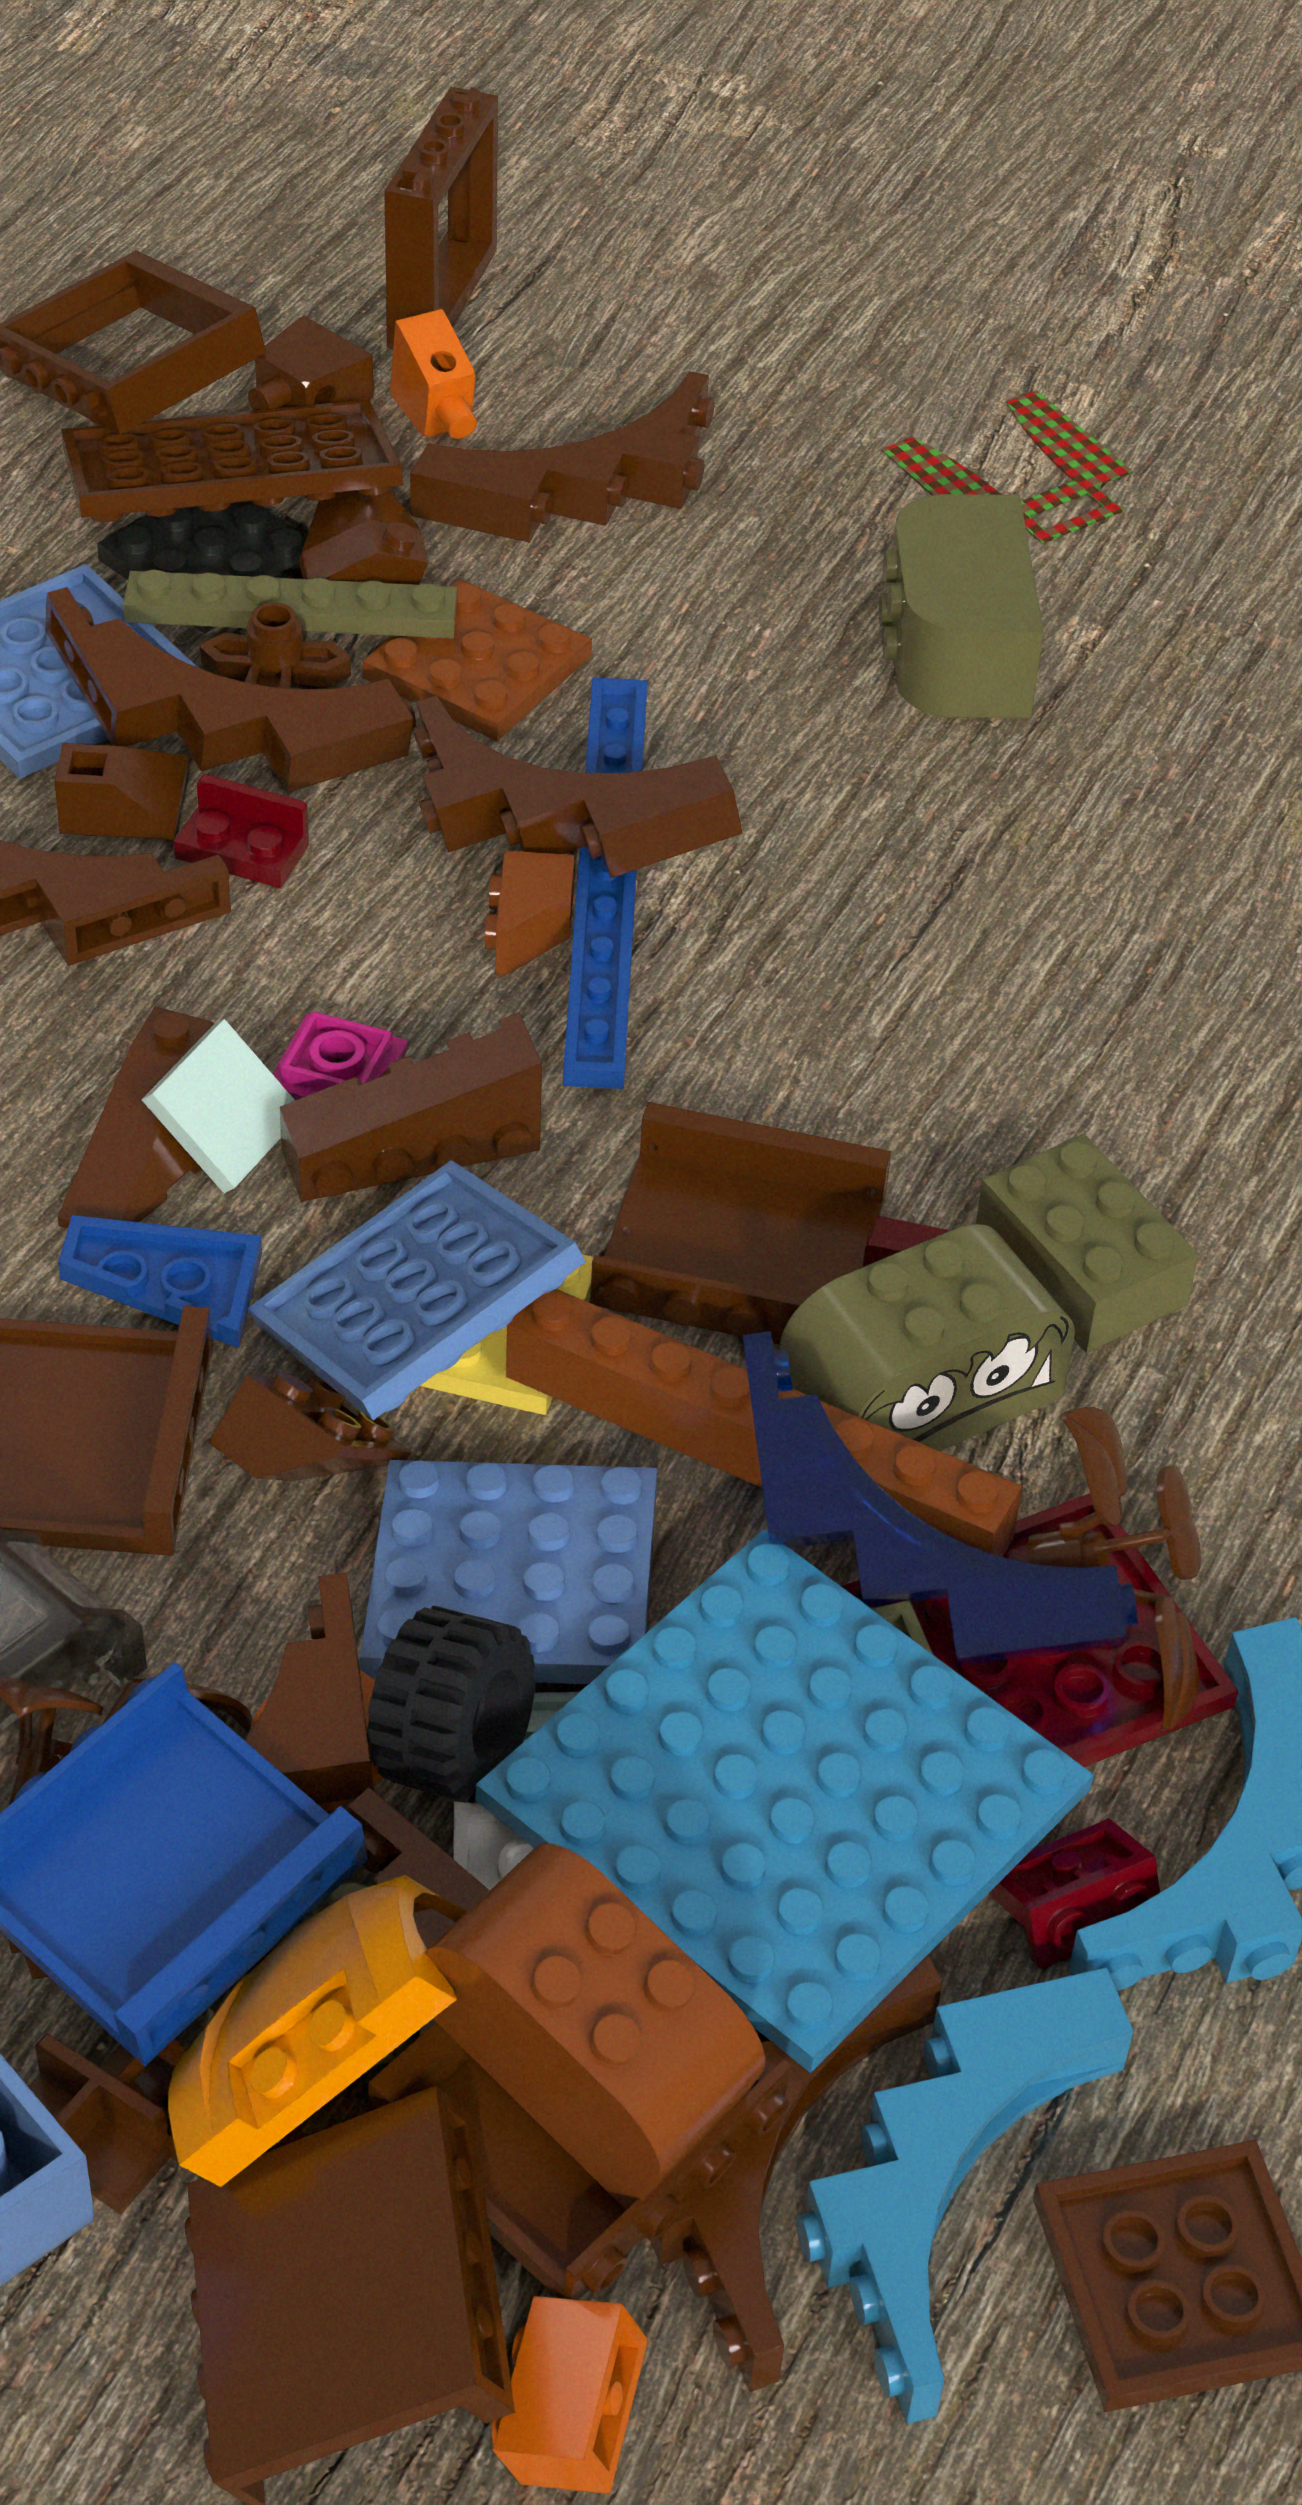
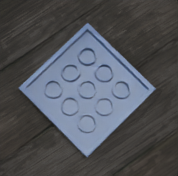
M87 564L0 600V761L19 779L59 762L63 743L96 745L108 739L45 631L46 597L48 592L68 587L78 606H85L89 610L94 625L119 618L139 636L157 648L187 664L197 667L152 624L125 622L124 598Z
M450 1160L247 1309L259 1329L369 1418L375 1420L384 1412L391 1411L400 1406L407 1399L409 1393L436 1373L447 1370L455 1365L463 1353L487 1335L506 1327L518 1312L542 1294L551 1292L561 1286L567 1276L586 1261L575 1241Z
M389 1460L360 1655L361 1670L370 1677H376L387 1648L392 1639L395 1640L400 1627L407 1619H413L416 1612L424 1607L431 1609L432 1606H439L519 1628L521 1635L527 1636L530 1643V1654L534 1656L535 1683H591L647 1633L657 1498V1468Z

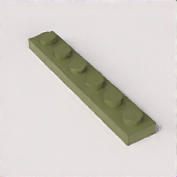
M148 570L130 571L123 604L124 620L130 623L246 628L255 608L265 603L278 602L290 606L295 611L296 617L301 621L302 631L454 639L457 587L438 586L429 583L411 585L382 583L379 581L351 582L331 581L323 578L290 579L274 578L267 575L250 577L218 575L216 573L189 574Z

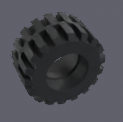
M432 1606L431 1609L424 1607L416 1612L413 1619H407L400 1627L395 1640L392 1639L385 1652L370 1698L367 1733L368 1742L371 1743L370 1756L373 1765L378 1766V1773L384 1779L390 1780L393 1783L463 1803H476V1784L523 1743L528 1729L535 1692L534 1656L530 1654V1643L527 1636L521 1635V1630L515 1626L439 1606Z

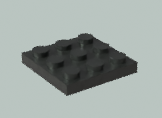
M251 501L230 503V507L220 511H204L199 509L198 506L177 508L174 514L155 517L147 515L98 542V560L126 580L129 578L130 571L148 570L189 574L216 573L218 575L250 577L267 575L274 578L302 579L299 558L307 536L263 506L255 505ZM194 626L204 634L216 628L211 626Z

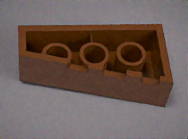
M520 1012L498 1020L501 1026L500 1030L473 1040L470 1032L447 1040L446 1043L449 1050L417 1063H413L410 1055L388 1064L389 1068L379 1078L364 1084L354 1077L280 1106L281 1150L300 1201L304 1202L327 1196H336L341 1193L433 1174L450 1160L461 1167L539 1151L542 1061Z

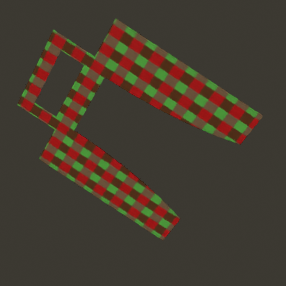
M1037 390L1006 402L1017 421L1031 439L1073 480L1021 501L1025 526L1029 533L1043 544L1124 512L1122 507L1097 486L1132 473L1133 471ZM914 437L881 449L882 452L931 495H1002L983 479L952 458ZM1086 494L1102 506L1047 529L1041 527L1030 517Z

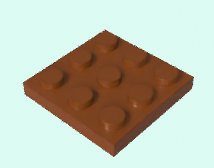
M458 578L450 585L457 587L454 639L391 636L363 660V678L370 682L389 679L400 696L415 703L437 695L455 722L498 742L591 657L592 638Z

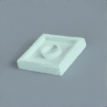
M225 1019L214 1024L142 1099L146 1106L223 1193L234 1189L281 1138L279 1107L295 1101Z

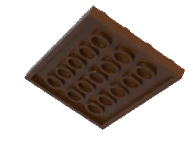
M369 399L149 420L122 435H118L101 425L61 429L63 450L81 518L91 517L92 520L97 522L116 521L121 519L124 513L144 511L149 516H168L174 514L177 508L198 506L199 509L204 511H220L230 507V503L251 501L259 506H271L281 503L284 500L283 497L303 495L309 500H328L335 497L336 492L357 490L358 493L363 495H379L386 493L389 487L403 486L402 465Z

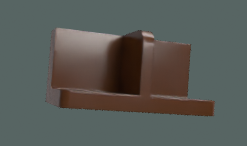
M46 2033L35 2045L39 2075L28 2087L86 2155L91 2195L121 2215L170 2159L166 2114L160 2107Z

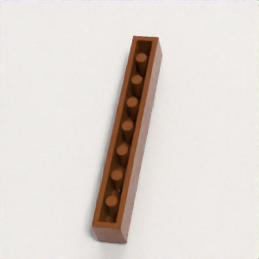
M555 1289L542 1294L518 1312L507 1325V1378L985 1585L1014 1538L1023 1486L561 1290Z

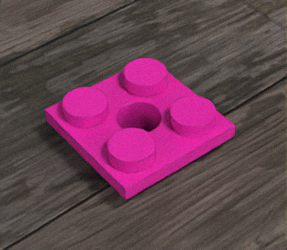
M313 1011L312 1014L306 1013L272 1074L294 1100L301 1099L354 1077L364 1084L379 1078L389 1068V1063L404 1058L409 1049L408 1040L395 1037L390 1031ZM336 1059L347 1060L341 1063H333Z

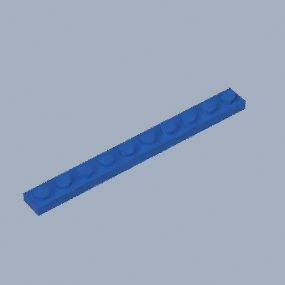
M592 677L585 773H631L643 771L648 680ZM586 846L579 850L563 1086L624 1089L637 869L610 878L601 856L591 859Z

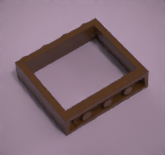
M450 87L385 189L387 348L393 349L395 321L443 309L450 324L453 326L497 252V95L482 93L472 87L470 90ZM400 188L410 189L412 191L402 190ZM448 191V231L439 244L438 206Z
M137 250L0 323V370L3 374L118 435H122L266 353L254 306ZM139 308H143L195 334L110 382L57 355V353Z

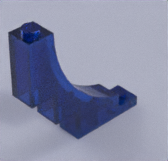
M770 1331L743 1335L770 1544H785L789 1548L855 1540L863 1603L868 1607L890 1605L908 1600L913 1602L948 1597L957 1666L1125 1644L1127 1638L1126 1626L1137 1625L1138 1616L1132 1582L1119 1584L1117 1566L1087 1568L1041 1566L1006 1559L970 1547L937 1531L904 1509L881 1489L858 1464L832 1427L817 1394L781 1399L780 1392L793 1390L788 1349L775 1351Z

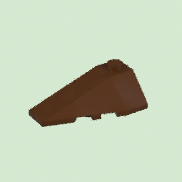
M389 488L386 493L379 495H363L358 493L357 490L336 492V496L331 499L319 500L299 558L302 579L323 578L331 581H379L391 584L420 585L428 565V558L420 528Z
M156 1006L153 1008L128 1050L57 1217L58 1226L68 1228L72 1215L141 1222L167 1200V1190L189 1171L197 1174L202 1170L142 1099L214 1025L212 1021Z

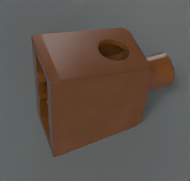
M303 315L266 344V353L255 359L256 387L248 393V400L253 410L370 400L373 398V355Z

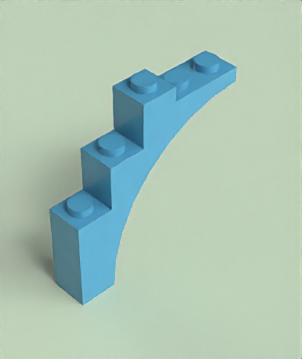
M1296 1617L1232 1632L1223 1670L1238 1689L1235 1710L1239 1718L1245 1761L1242 1795L1235 1813L1211 1849L1175 1884L1129 1912L1077 1930L1068 1969L1071 1976L1107 1967L1115 1988L1119 1991L1132 1986L1141 1978L1170 1970L1176 1973L1194 1971L1212 1959L1216 1960L1226 1983L1248 1977L1256 1980L1269 1979L1281 1974L1288 1967L1294 1965L1302 1940V1917L1288 1889L1296 1890L1302 1888V1627Z
M1107 1967L937 2007L932 2036L924 2041L923 2046L925 2062L931 2079L874 2092L869 2124L861 2127L862 2146L869 2167L809 2181L805 2213L796 2216V2228L801 2250L807 2262L818 2260L827 2288L850 2283V2293L856 2316L861 2325L872 2323L880 2346L874 2352L879 2383L887 2398L897 2396L906 2424L936 2417L943 2390L944 2376L930 2323L928 2261L932 2242L952 2195L982 2153L1025 2114L1070 2088L1124 2070L1133 2028Z

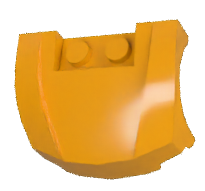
M403 1875L346 1894L297 1926L249 1974L239 1980L184 2052L173 2071L168 2090V2113L179 2165L222 2187L456 2001L452 1986L425 1953L427 1948L418 1933L413 1913L432 1908L456 1922L467 1911L442 1898L408 1876Z

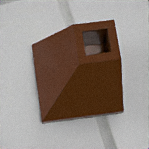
M63 743L54 780L60 834L175 840L189 766L188 756L122 746Z
M277 1372L275 1377L247 1374L209 1441V1444L256 1479L297 1481L389 1466V1460H407L412 1452L392 1438L395 1429L391 1424L380 1417L372 1420L362 1411L358 1413L344 1402L345 1397L319 1376H312L310 1381H302L285 1372Z

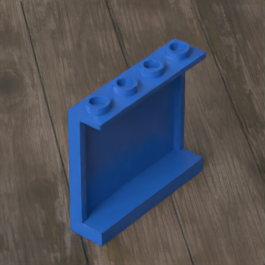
M174 1662L159 1676L147 1678L137 1685L129 1695L126 1704L104 1724L92 1726L83 1732L65 1758L46 1774H39L29 1779L16 1794L14 1802L0 1813V1931L145 2067L368 1860L362 1824L341 1806L331 1815L323 1810L188 1692L183 1668Z

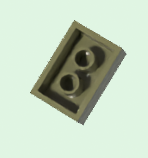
M1084 1133L982 1179L976 1224L990 1226L998 1232L1071 1318L1075 1328L1074 1340L1086 1353L1188 1305L1199 1253Z

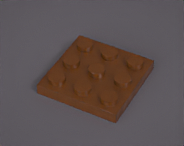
M1256 2139L1036 2184L1033 2201L1104 2412L1302 2370V2258Z

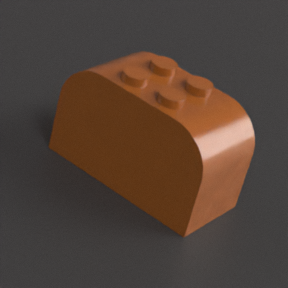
M550 1843L536 1846L425 1952L452 1986L457 1999L433 2019L626 2210L638 2198L644 2201L710 2130L743 2098L764 2071L765 2053L761 2041L751 2022L733 1999L600 1870L580 1855L562 1846Z

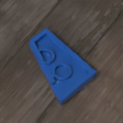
M72 1215L58 1261L60 1279L177 1325H180L183 1306L210 1308L212 1338L239 1348L247 1318V1308L250 1305L262 1256V1239L259 1235Z

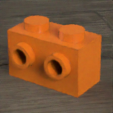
M533 2296L526 2326L524 2325L519 2328L513 2343L512 2360L514 2371L511 2387L515 2413L492 2422L493 2451L520 2485L604 2494L611 2493L648 2343L647 2337L623 2304Z

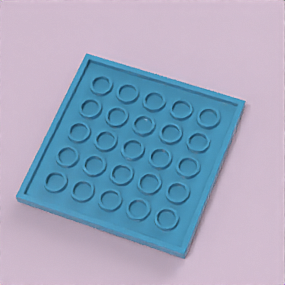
M763 1529L476 1784L475 1801L533 1848L543 1843L556 1844L575 1852L594 1865L733 1999L755 2029L811 2073L1090 1791L1094 1774Z

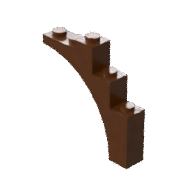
M689 371L675 392L654 410L622 428L589 440L551 448L515 451L468 450L428 443L410 472L411 516L530 543L540 523L547 524L551 514L606 526L616 506L623 507L627 497L682 509L690 491H698L703 479L705 463L704 460L698 459L700 429L702 427H709L715 405L714 398L708 397L709 375Z
M437 695L416 702L422 724L412 727L423 760L433 757L426 760L429 773L422 775L428 798L419 801V805L429 834L440 831L448 853L505 834L510 847L520 844L523 852L564 854L586 846L591 859L601 856L610 878L743 834L734 790L716 755L673 767L631 773H577L542 768L504 756L475 740L450 717Z
M929 1954L811 2073L755 2029L764 2049L765 2069L770 2072L783 2059L792 2065L785 2093L789 2106L781 2119L764 2136L757 2137L751 2132L733 2149L737 2152L734 2162L713 2186L705 2189L698 2183L679 2201L683 2204V2209L676 2221L660 2238L651 2242L660 2265L683 2257L685 2273L693 2293L697 2298L708 2296L717 2316V2320L713 2321V2333L719 2353L728 2368L736 2365L739 2366L750 2392L779 2382L784 2351V2342L765 2288L759 2237L761 2208L776 2162L803 2116L842 2074L886 2043L934 2022L943 1982Z

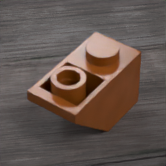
M504 851L502 874H491L489 909H497L498 914H487L485 925V949L496 950L495 974L507 975L570 938L575 855Z

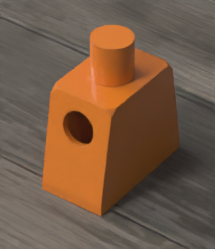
M443 309L395 321L390 383L391 396L422 436L432 437L448 432L452 438L461 439L470 435L477 426V419L472 413L476 379L475 371Z

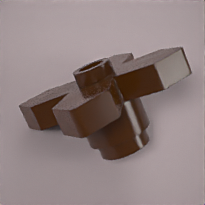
M270 602L255 608L246 626L247 635L224 632L200 644L201 664L213 674L230 679H245V683L292 689V683L328 688L351 676L350 655L333 641H305L307 631H302L301 621L296 617L295 611L283 603Z

